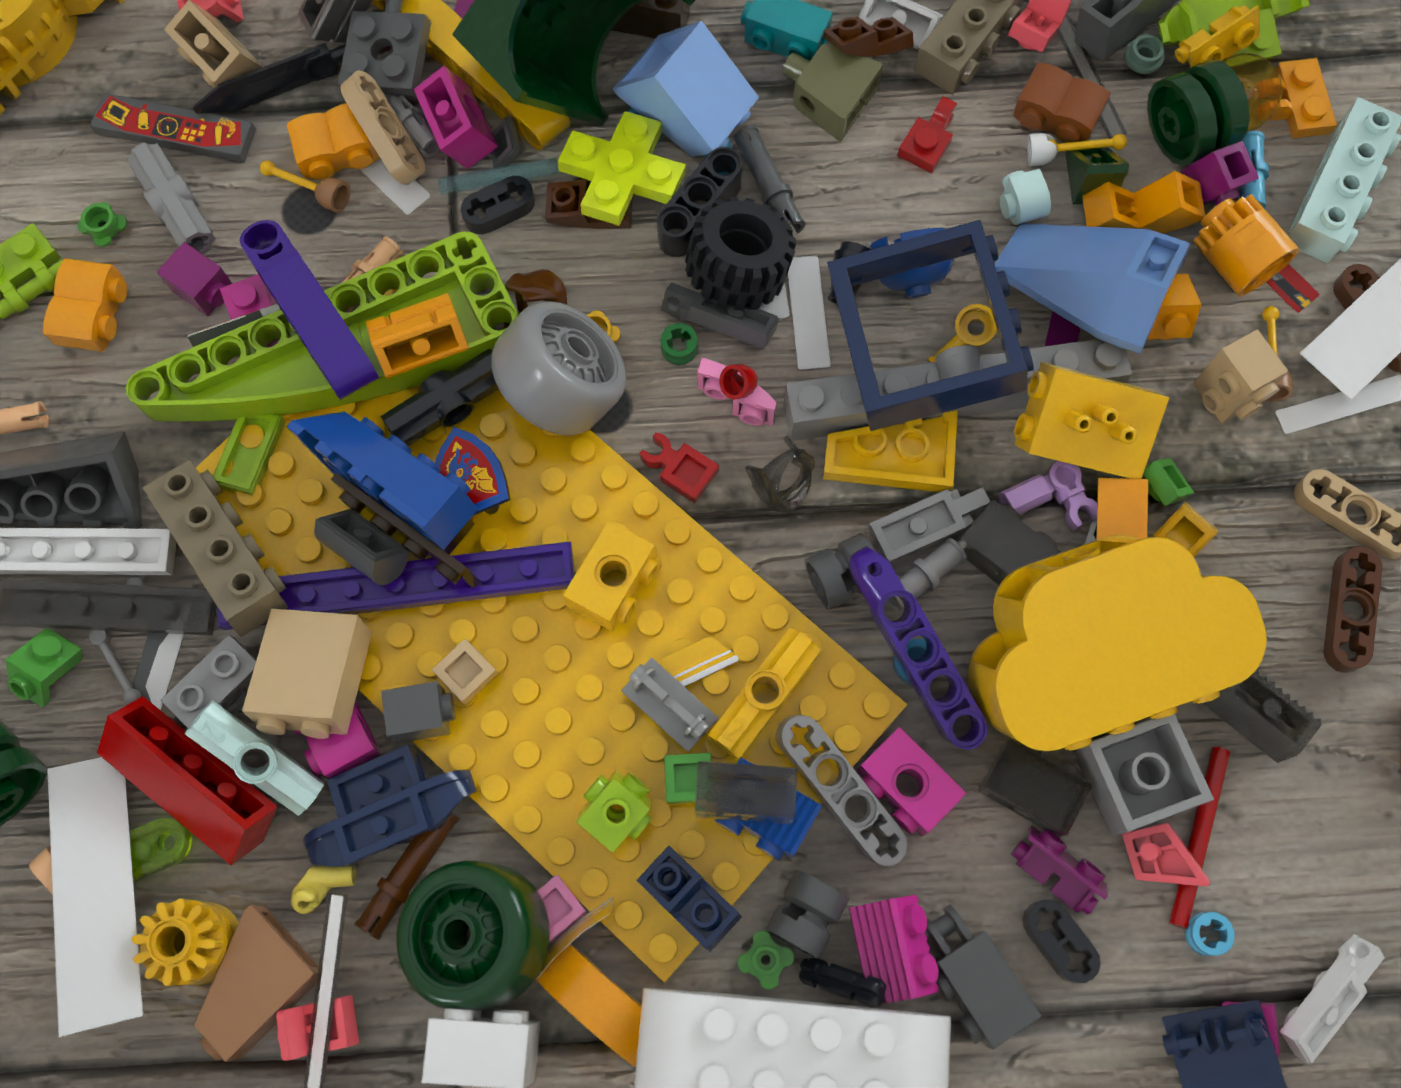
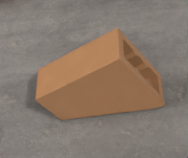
M250 905L243 912L194 1024V1027L203 1036L200 1039V1044L211 1057L218 1061L223 1059L225 1062L241 1059L277 1023L276 1013L280 1010L292 1008L321 979L322 968L265 906Z

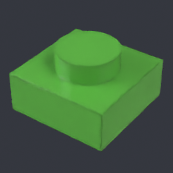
M1171 458L1155 460L1145 467L1143 475L1148 479V492L1155 500L1162 502L1164 506L1182 502L1194 494V491Z
M711 753L664 755L667 804L713 802Z

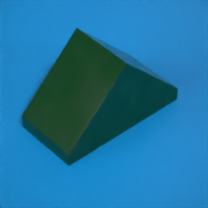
M1108 147L1066 151L1065 154L1073 205L1083 204V195L1108 181L1121 187L1129 171V163Z

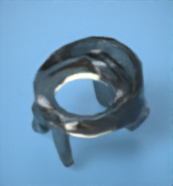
M786 435L783 439L790 450L773 459L764 468L750 465L745 467L746 473L752 482V488L756 491L760 500L768 508L775 509L783 514L794 511L804 501L811 486L812 470L815 467L814 457L806 450L799 449L791 438ZM792 462L800 468L799 476L789 488L779 490L781 477L789 463Z

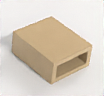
M271 609L242 712L257 724L256 728L268 734L283 735L285 730H295L317 739H326L329 737V734L347 735L372 636L371 631L358 615Z

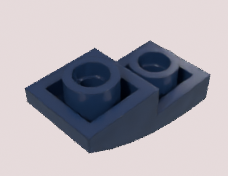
M670 846L636 880L709 953L742 918L740 913Z

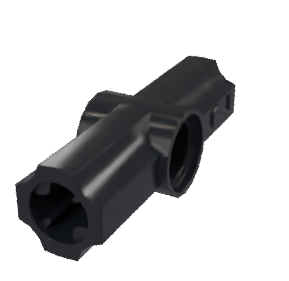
M489 348L452 372L450 370H441L426 378L420 385L417 394L380 416L390 433L409 446L441 425L443 427H451L465 420L472 413L476 403L499 389L491 368L492 350Z

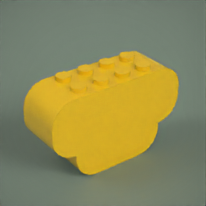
M1112 535L1017 568L1005 577L996 591L993 602V617L998 632L985 638L973 652L968 667V682L972 696L985 717L986 723L995 730L1027 747L1040 751H1053L1065 748V750H1076L1092 743L1091 738L1106 732L1111 735L1124 733L1132 730L1135 727L1134 722L1147 717L1151 719L1165 718L1175 714L1178 711L1177 706L1190 701L1193 703H1204L1218 698L1220 690L1243 682L1259 667L1266 650V630L1259 606L1252 593L1243 584L1232 578L1216 575L1202 577L1194 557L1179 543L1158 537L1139 539L1128 535Z

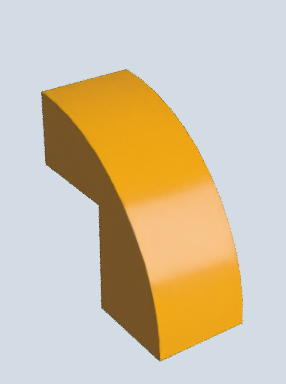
M1177 171L1169 173L1135 193L1108 181L1082 196L1086 226L1150 229L1159 233H1167L1197 223L1205 217L1200 182Z
M569 944L554 958L540 977L535 980L588 1030L635 1067L642 1004L609 979L587 956L572 944Z

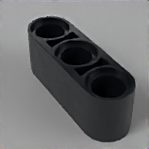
M719 147L710 152L662 208L657 216V233L659 247L665 254L671 257L686 255L693 226L697 216H700L701 210L706 206L712 207L713 202L719 199L727 202L729 197L737 196L741 189L742 158L735 149ZM720 172H728V173H731V174H729V175H720V174H717V173H720ZM696 200L707 201L704 204H695L693 202ZM674 228L683 230L681 233L677 234L668 232L669 230Z

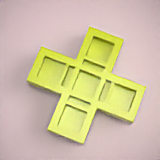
M624 111L610 141L572 130L558 159V168L560 172L591 181L580 204L582 215L620 226L634 194L661 203H668L682 184L686 175V164L652 154L662 133V122Z

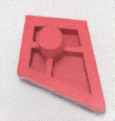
M1170 823L1122 834L1136 880L1205 887L1211 884L1209 878Z

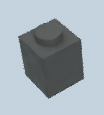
M437 681L381 691L386 736L395 743L450 734L449 721L456 719L452 694H446L445 689Z

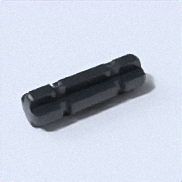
M813 957L803 959L800 964L799 979L805 985L814 988L818 985L822 991L851 1001L856 998L859 1004L871 1008L884 1003L886 984L881 979L869 975L866 979L863 973L833 963L828 966L826 961Z

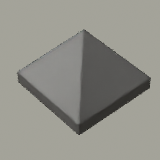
M507 116L492 132L498 144V147L490 153L495 172L500 173L526 150L512 116Z

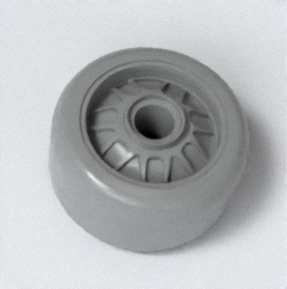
M542 301L526 307L501 334L492 350V373L503 397L528 422L553 434L572 436L588 431L619 401L626 386L624 361L612 339L590 317L571 306L559 302Z

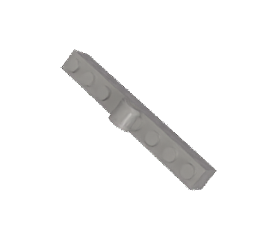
M1099 339L1031 348L1029 350L1034 370L1028 372L1027 391L950 411L958 410V418L1026 408L1029 400L1028 384L1033 373L1038 371L1041 362L1127 383L1133 375L1127 351ZM962 345L939 353L936 356V362L876 370L874 373L880 396L1004 364L1007 363L1004 352L980 356L977 347ZM856 374L786 383L784 408L790 441L825 437L829 433L869 426ZM944 412L939 413V414H935V415H931V416H927V417H923V418H921V419H922V420H926V419H932V418L942 417V414H943Z

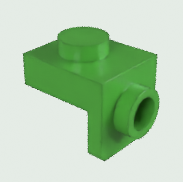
M46 627L5 659L8 687L18 698L22 700L30 699L40 707H44L51 701L49 687L83 660L82 649Z

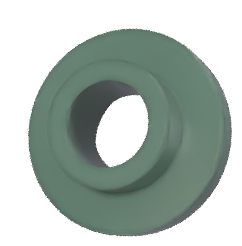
M1149 34L1141 35L1127 46L1124 54L1125 62L1130 69L1137 73H1154L1164 62V45L1156 36Z

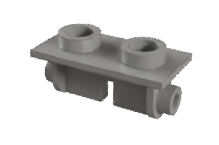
M652 657L644 666L640 664L629 677L631 680L621 690L687 752L694 747L719 719Z

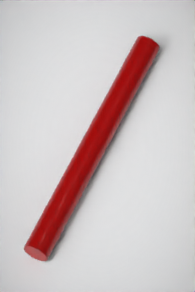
M1212 747L1205 774V781L1214 800L1197 806L1187 847L1201 869H1203L1231 753L1229 750L1221 747ZM1178 884L1169 920L1170 925L1188 929L1198 886Z

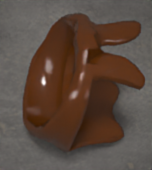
M540 269L526 274L515 273L505 284V288L508 291L515 292L519 313L528 307L527 302L544 300L567 305V292L564 283L550 270ZM504 323V328L506 329L510 324Z

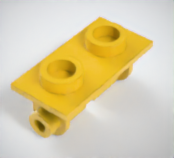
M1245 5L1232 7L1228 12L1209 24V30L1214 33L1213 35H1210L1202 28L1186 40L1181 41L1179 48L1175 50L1177 60L1181 64L1185 62L1190 63L1191 68L1210 59L1224 61L1239 50L1248 47L1254 40L1259 38L1260 7L1255 6L1251 10Z

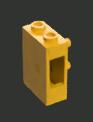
M1041 362L1038 371L1033 373L1028 384L1029 400L1025 413H1022L1017 419L1014 429V436L1016 438L1014 445L1029 454L1130 479H1142L1170 397L1149 389Z

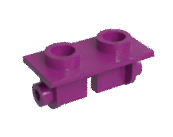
M1031 825L1027 837L1031 843L1028 845L1021 840L1011 853L1017 859L1016 865L1042 885L1053 872L1060 878L1050 888V892L1071 907L1076 913L1081 910L1086 915H1089L1098 904V900L1093 896L1095 893L1104 900L1108 897L1107 884L1103 881L1105 879L1103 872L1087 859L1082 858L1078 862L1064 851L1067 845L1056 834L1046 828L1040 832Z

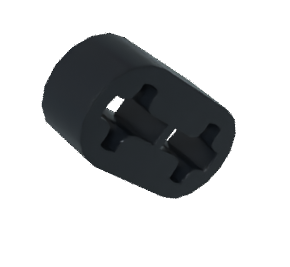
M510 176L470 194L461 204V214L465 226L469 231L483 235L526 216L535 206L532 185L522 176ZM517 192L523 199L516 202L513 197H510V194ZM481 208L484 213L486 212V217L480 219L474 211Z
M1053 900L1036 901L1027 907L1023 915V927L1054 971L1063 980L1070 983H1087L1093 980L1100 969V956L1094 945L1060 903ZM1039 910L1043 913L1053 912L1056 919L1053 920L1052 926L1060 936L1058 939L1049 930L1039 931L1036 924L1040 921V917L1037 914ZM1066 943L1074 953H1085L1086 958L1082 961V965L1085 968L1083 973L1080 970H1068L1066 965L1071 959L1062 945Z

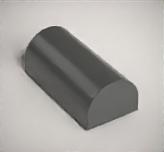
M353 509L323 516L315 521L314 534L316 539L376 584L387 585L397 579L403 572L408 561L409 550Z

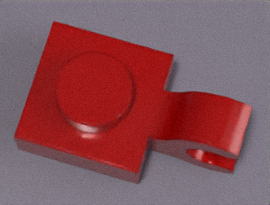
M943 96L929 122L918 117L900 145L897 156L933 173L951 144L953 134L945 130L954 117L952 112L957 103Z

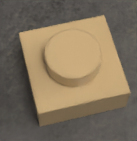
M466 639L458 644L432 669L465 705L498 674L496 669Z

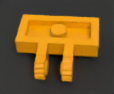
M1317 58L1279 62L1273 71L1275 78L1263 80L1252 87L1253 97L1257 101L1281 98L1278 101H1269L1258 108V115L1263 122L1287 119L1292 139L1329 135L1337 126Z

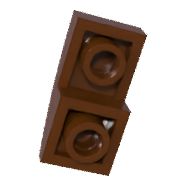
M858 16L840 20L837 25L823 30L826 40L842 53L854 56H879L902 51L914 46L913 31L894 17L879 19L871 26Z
M586 179L547 183L545 211L547 223L588 229L631 228L633 197L620 226L581 214L580 204L589 187Z

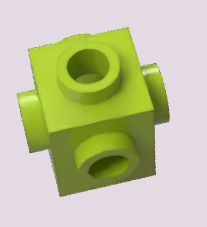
M615 770L608 780L600 775L583 797L588 803L579 812L576 822L613 853L628 835L633 840L636 839L650 822L652 817L647 812L650 810L651 799L646 796L649 793V789L631 773H627L623 777ZM618 804L624 809L616 810L611 805Z

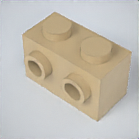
M191 0L186 2L164 28V31L179 45L177 51L192 65H198L204 71L202 74L203 79L213 88L222 82L263 67L215 16Z
M1257 329L1222 348L1194 381L1193 385L1201 394L1205 408L1210 413L1215 414L1221 424L1235 416L1242 421L1263 407L1261 403L1279 391L1276 384L1289 371Z

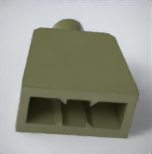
M827 43L821 45L811 61L792 52L783 66L782 74L796 81L793 99L795 108L835 139L842 142L879 88L883 63L866 56L842 53L834 45Z

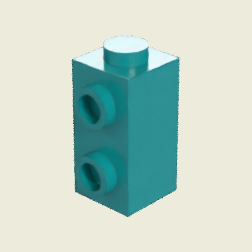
M748 0L741 16V24L745 25L744 42L753 45L759 50H768L785 57L794 52L811 61L821 45L827 44L828 40L824 38L823 30L831 27L833 12L799 0H753V2Z

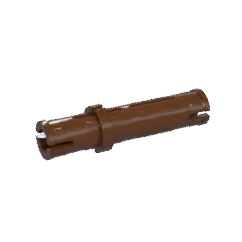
M451 814L435 831L425 832L412 839L387 878L381 877L376 884L379 890L360 918L354 923L364 932L368 931L370 936L377 940L381 939L382 933L402 903L405 904L410 891L454 825L460 820L458 817Z

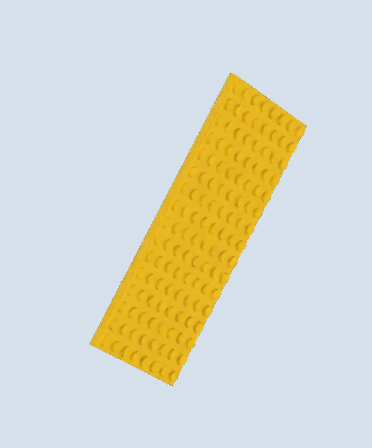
M390 289L384 295H392L398 289ZM420 385L355 403L279 415L283 417L285 424L275 450L268 460V467L261 485L257 483L253 495L239 491L235 493L222 489L223 492L216 495L221 505L229 501L243 521V524L236 527L241 536L244 537L250 533L265 556L258 559V562L264 570L272 566L278 576L353 568L351 564L319 542L314 534L316 519L351 508L338 498L343 491L331 480L334 475L287 428V425L296 419L345 411L358 421H361L364 417L370 419L384 432L383 437L388 439L392 434L380 416L417 394ZM498 389L476 403L472 413L462 422L451 427H443L441 425L408 446L412 450L411 455L415 458L422 453L435 462L441 446L453 427L474 434L487 444L502 464L511 500L500 504L498 511L494 514L489 515L481 512L472 516L471 519L475 523L450 555L571 541L576 574L605 524L610 520L655 544L657 555L655 560L659 562L658 569L647 586L641 583L633 597L637 600L633 613L625 624L619 621L613 632L568 608L562 596L566 589L354 614L361 618L372 633L358 690L383 714L382 690L437 681L445 689L446 694L451 693L455 705L456 719L449 721L450 734L413 740L412 742L445 773L470 770L477 792L469 796L553 877L558 875L575 898L590 912L613 897L611 913L600 920V922L665 983L698 946L699 942L636 880L670 846L716 892L733 906L774 859L755 846L759 838L744 829L739 836L735 835L715 822L719 814L712 810V804L738 760L718 748L707 738V735L745 687L748 677L758 670L787 630L791 627L801 631L812 639L822 651L786 698L780 711L773 715L742 758L748 762L753 763L755 766L821 805L822 801L777 743L776 732L782 720L791 715L811 717L820 725L850 765L854 767L908 704L590 429L584 433L572 436H563L542 430L518 414ZM247 425L244 427L239 441L245 448H256L261 445L265 433L258 425ZM229 437L196 467L200 474L208 469L211 475H214ZM232 460L229 464L225 476H227L232 471ZM365 509L360 513L369 522L374 516ZM395 532L391 536L393 539H395L401 544L405 540V538L397 532ZM409 552L408 561L420 560ZM612 570L604 576L602 582L608 586H618L624 582L627 575L622 571ZM711 636L737 655L739 660L684 686L719 718L694 747L687 752L621 690L627 684L624 679L625 676L632 673L640 664L644 666L651 657L656 661L683 647ZM464 639L498 672L466 705L432 671ZM759 684L752 690L753 697L763 704L771 703L777 698L776 690L769 684ZM794 725L792 726L791 730L794 736L790 743L791 745L801 744L807 749L810 756L803 758V762L806 764L811 755L824 748L822 745L818 749L810 747L804 738L805 733L808 732L807 727L798 728ZM711 753L713 802L667 804L664 755ZM824 759L818 764L816 769V777L823 785L834 783L839 774L838 766L832 759ZM616 770L623 777L627 773H631L649 789V793L646 796L651 799L650 810L647 814L652 818L636 839L633 840L628 835L612 853L576 821L579 812L588 803L583 796L600 775L608 780ZM618 804L611 805L616 810L624 809Z

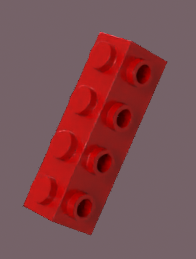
M142 696L108 715L97 754L229 865L232 866L264 842L278 806L254 786L242 781L226 763L185 735L186 731L148 699Z

